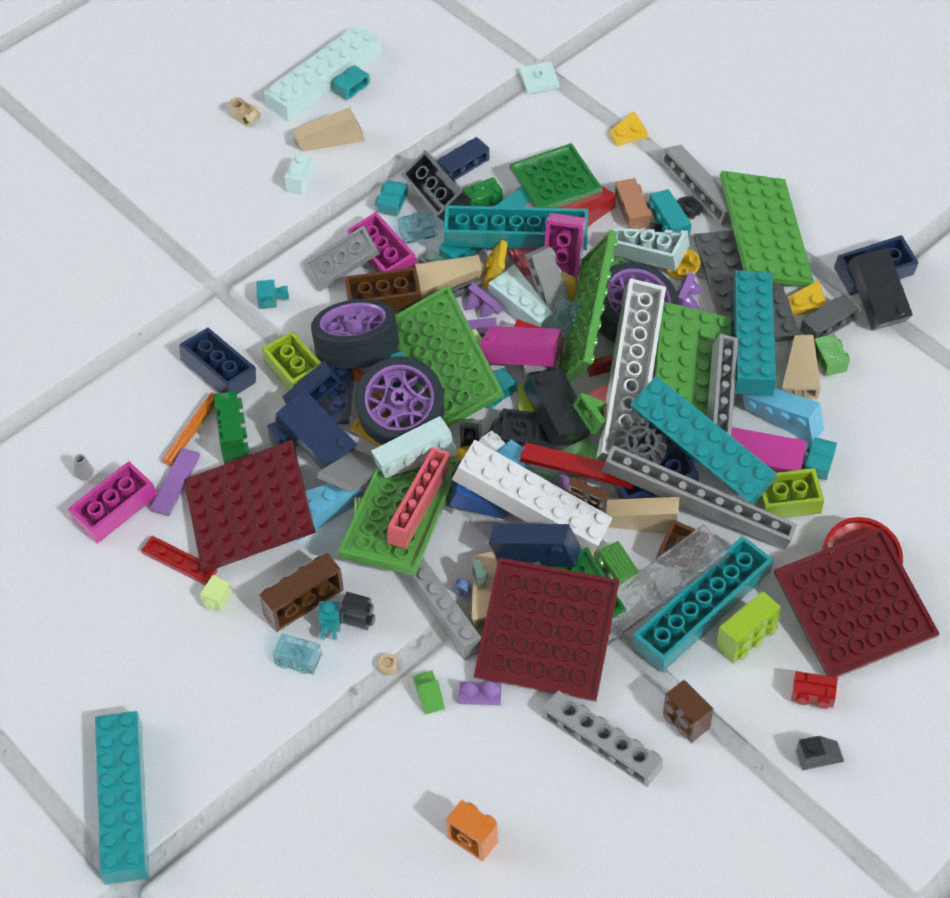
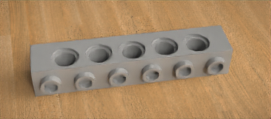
M558 690L543 708V718L645 787H648L661 771L663 759L657 752L648 750L639 740L630 738L622 729L610 725L604 717L597 716L587 706L578 704L569 694H563ZM570 712L573 713V715L568 716L565 715V713ZM583 724H589V725H591V726H589V727H584V726H582V725H583ZM605 735L608 738L602 739L599 736ZM617 747H624L625 750H618ZM640 758V759H642L643 761H642V762H636L634 759Z

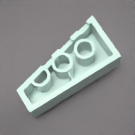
M614 229L617 232V246L613 250V256L676 271L689 247L688 231L673 233L672 230L655 232L653 229H647V231L641 232L638 229Z
M515 264L488 283L489 296L495 299L504 310L516 319L540 328H547L552 325L551 310Z
M441 416L371 451L376 465L385 478L421 467L432 447L450 452V457L457 455L451 431Z

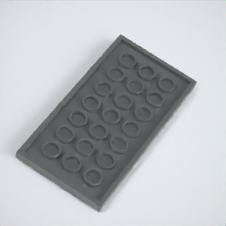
M734 231L694 234L695 245L718 315L732 318L731 337H734L733 282L735 270L744 271ZM773 283L775 342L794 340V336L800 334L783 284Z

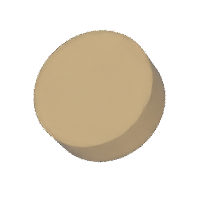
M392 654L380 656L377 661L379 672L383 675L394 674L398 669L397 658Z

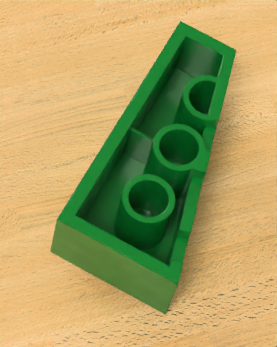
M236 391L214 394L219 443L224 464L246 457V454L250 453L248 442H244V439L248 438L246 427L242 428V424H245L244 412L240 413V409H243L242 398H238Z

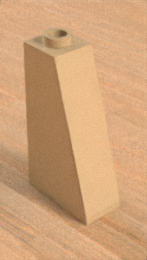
M350 107L295 128V136H293L296 146H300L302 151L365 141L362 128Z
M479 255L415 264L422 300L447 285L452 289L476 277L482 280V273H485L484 262H480Z
M795 335L782 390L807 399H818L821 387L814 336Z
M680 497L607 500V507H603L602 512L613 518L608 527L666 534L672 520L677 521Z
M493 551L481 552L478 555H474L473 561L480 559L482 567L486 566L488 578L485 579L486 587L482 588L477 587L473 575L472 625L475 630L483 629L497 568Z

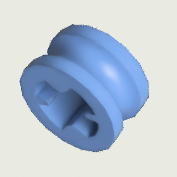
M458 578L452 589L457 595L468 597L473 586L469 581Z

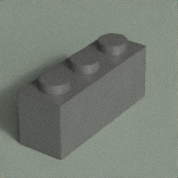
M846 295L835 298L831 303L819 307L812 314L804 316L800 331L804 335H813L814 338L831 335L857 320L859 308Z

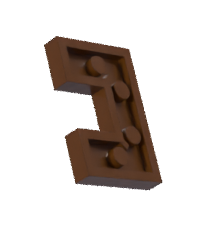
M571 478L566 491L600 511L608 496L604 489L598 486L592 487L580 478Z

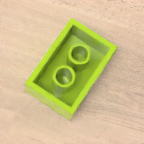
M294 331L262 348L264 362L288 390L292 389L321 363Z
M815 468L776 473L777 479L758 499L761 509L782 518L821 514L824 504Z
M762 591L719 627L716 648L733 664L739 659L743 660L753 647H759L766 636H771L777 631L781 606Z

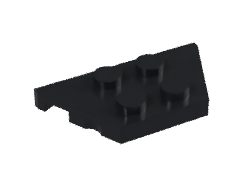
M503 408L487 432L489 433L492 430L505 444L512 439L521 446L531 443L556 450V448L552 447L535 412Z

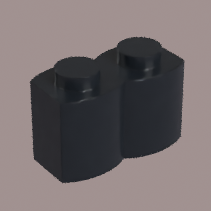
M347 591L341 604L343 623L364 630H368L369 626H373L375 614H373L374 604H372L371 598Z

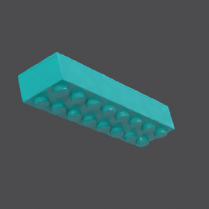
M446 205L444 246L495 248L501 240H504L508 243L507 248L538 249L545 245L547 219L550 213L586 218L583 250H587L588 209Z
M735 270L733 282L734 337L738 338L735 393L773 396L776 383L772 273Z
M657 376L650 381L630 404L632 410L646 422L649 421L652 427H657L660 433L665 435L670 442L742 501L754 505L777 479L774 470Z
M742 535L633 634L632 647L661 672H664L771 573L773 558Z
M138 711L95 716L100 875L105 885L149 879L142 722Z

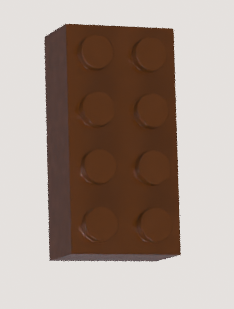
M416 267L345 276L348 300H377L392 307L394 312L403 311L422 300Z
M325 553L322 556L316 557L306 566L298 568L290 576L282 578L274 586L266 588L259 594L264 617L275 631L278 632L318 607L319 601H327L344 590L341 568L328 553Z

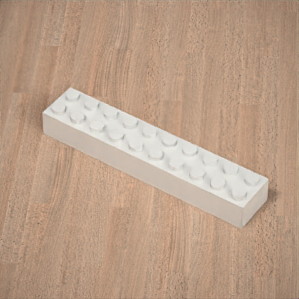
M630 278L624 287L606 396L607 405L604 408L603 414L606 423L601 429L596 460L606 462L619 428H623L625 423L630 422L632 424L635 420H640V423L645 424V420L632 410L630 404L652 380L666 291L664 286ZM635 430L632 433L636 435L637 433H643L644 430ZM628 436V443L631 447L633 438Z

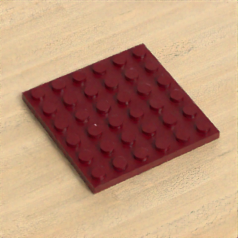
M292 440L184 479L200 566L203 573L316 533L295 445Z
M883 528L876 529L789 563L773 571L826 676L841 677L940 635Z
M498 558L473 677L475 679L556 694L559 690L573 698L597 702L620 580Z

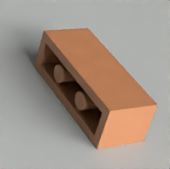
M635 178L616 181L615 195L628 229L650 227L652 212L651 209L647 208L646 197L642 196L641 185L637 183Z

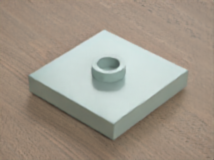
M551 62L519 67L527 94L559 88V81Z

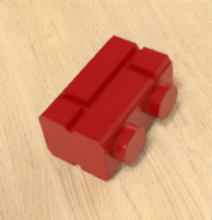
M795 671L791 701H796L799 705L814 704L822 709L833 708L836 700L838 678Z

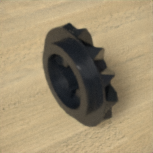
M685 196L677 200L687 218L692 217L694 219L696 216H700L703 206L694 197Z

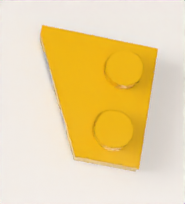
M634 111L610 130V137L616 146L647 138L648 132Z
M815 281L787 298L793 315L813 313L819 307L827 305L820 281Z

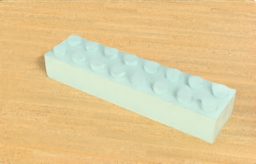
M356 24L263 91L266 107L289 122L333 89L332 81L336 76L345 73L346 69L353 65L362 68L381 54L380 38L359 24Z

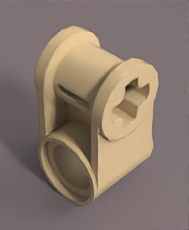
M235 97L230 100L231 117L243 125L250 127L255 119L261 117L260 110L242 98Z

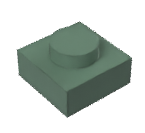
M431 249L419 258V263L442 261L444 258Z
M480 559L472 561V572L477 587H486L485 579L488 578L486 566L482 567Z

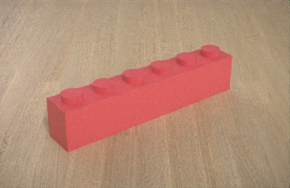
M432 447L388 526V544L404 549L407 548L450 469V452Z

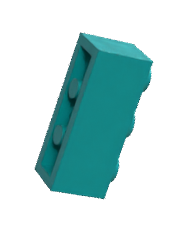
M666 189L651 193L647 207L651 209L656 223L663 225L662 231L672 230L673 233L688 231L689 237L692 224L670 190Z

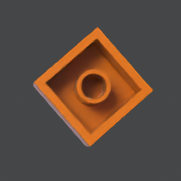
M461 800L446 818L447 838L482 862L498 843V825L496 820L489 814L484 815L471 802L466 803Z

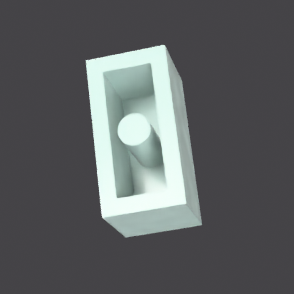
M295 154L284 177L287 192L303 195L314 172L312 156Z

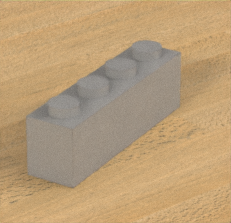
M543 246L525 254L538 294L552 312V323L556 324L569 318L572 301L567 295L568 288L561 278L562 271L555 261L556 254L551 247Z

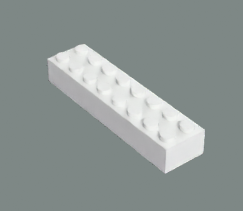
M476 440L473 441L452 478L453 481L529 524H569L581 546V550L588 547L593 554L613 519L611 516Z

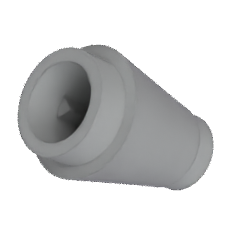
M83 454L76 455L74 457L75 476L83 481L90 479L94 472L93 467Z

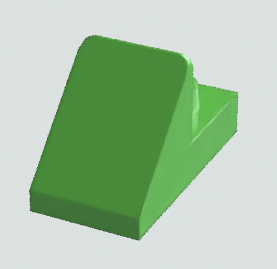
M581 393L573 407L593 435L600 432L606 423L601 413L607 403Z
M433 670L413 675V681L424 714L445 709L439 682L435 679Z

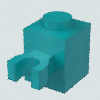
M275 279L257 281L259 309L277 308V299L289 300L287 285L276 288Z
M319 601L318 622L321 640H325L327 633H332V639L337 640L336 631H341L342 613L340 601Z

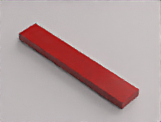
M531 443L525 444L520 456V462L629 489L633 488V484L603 472L604 461Z

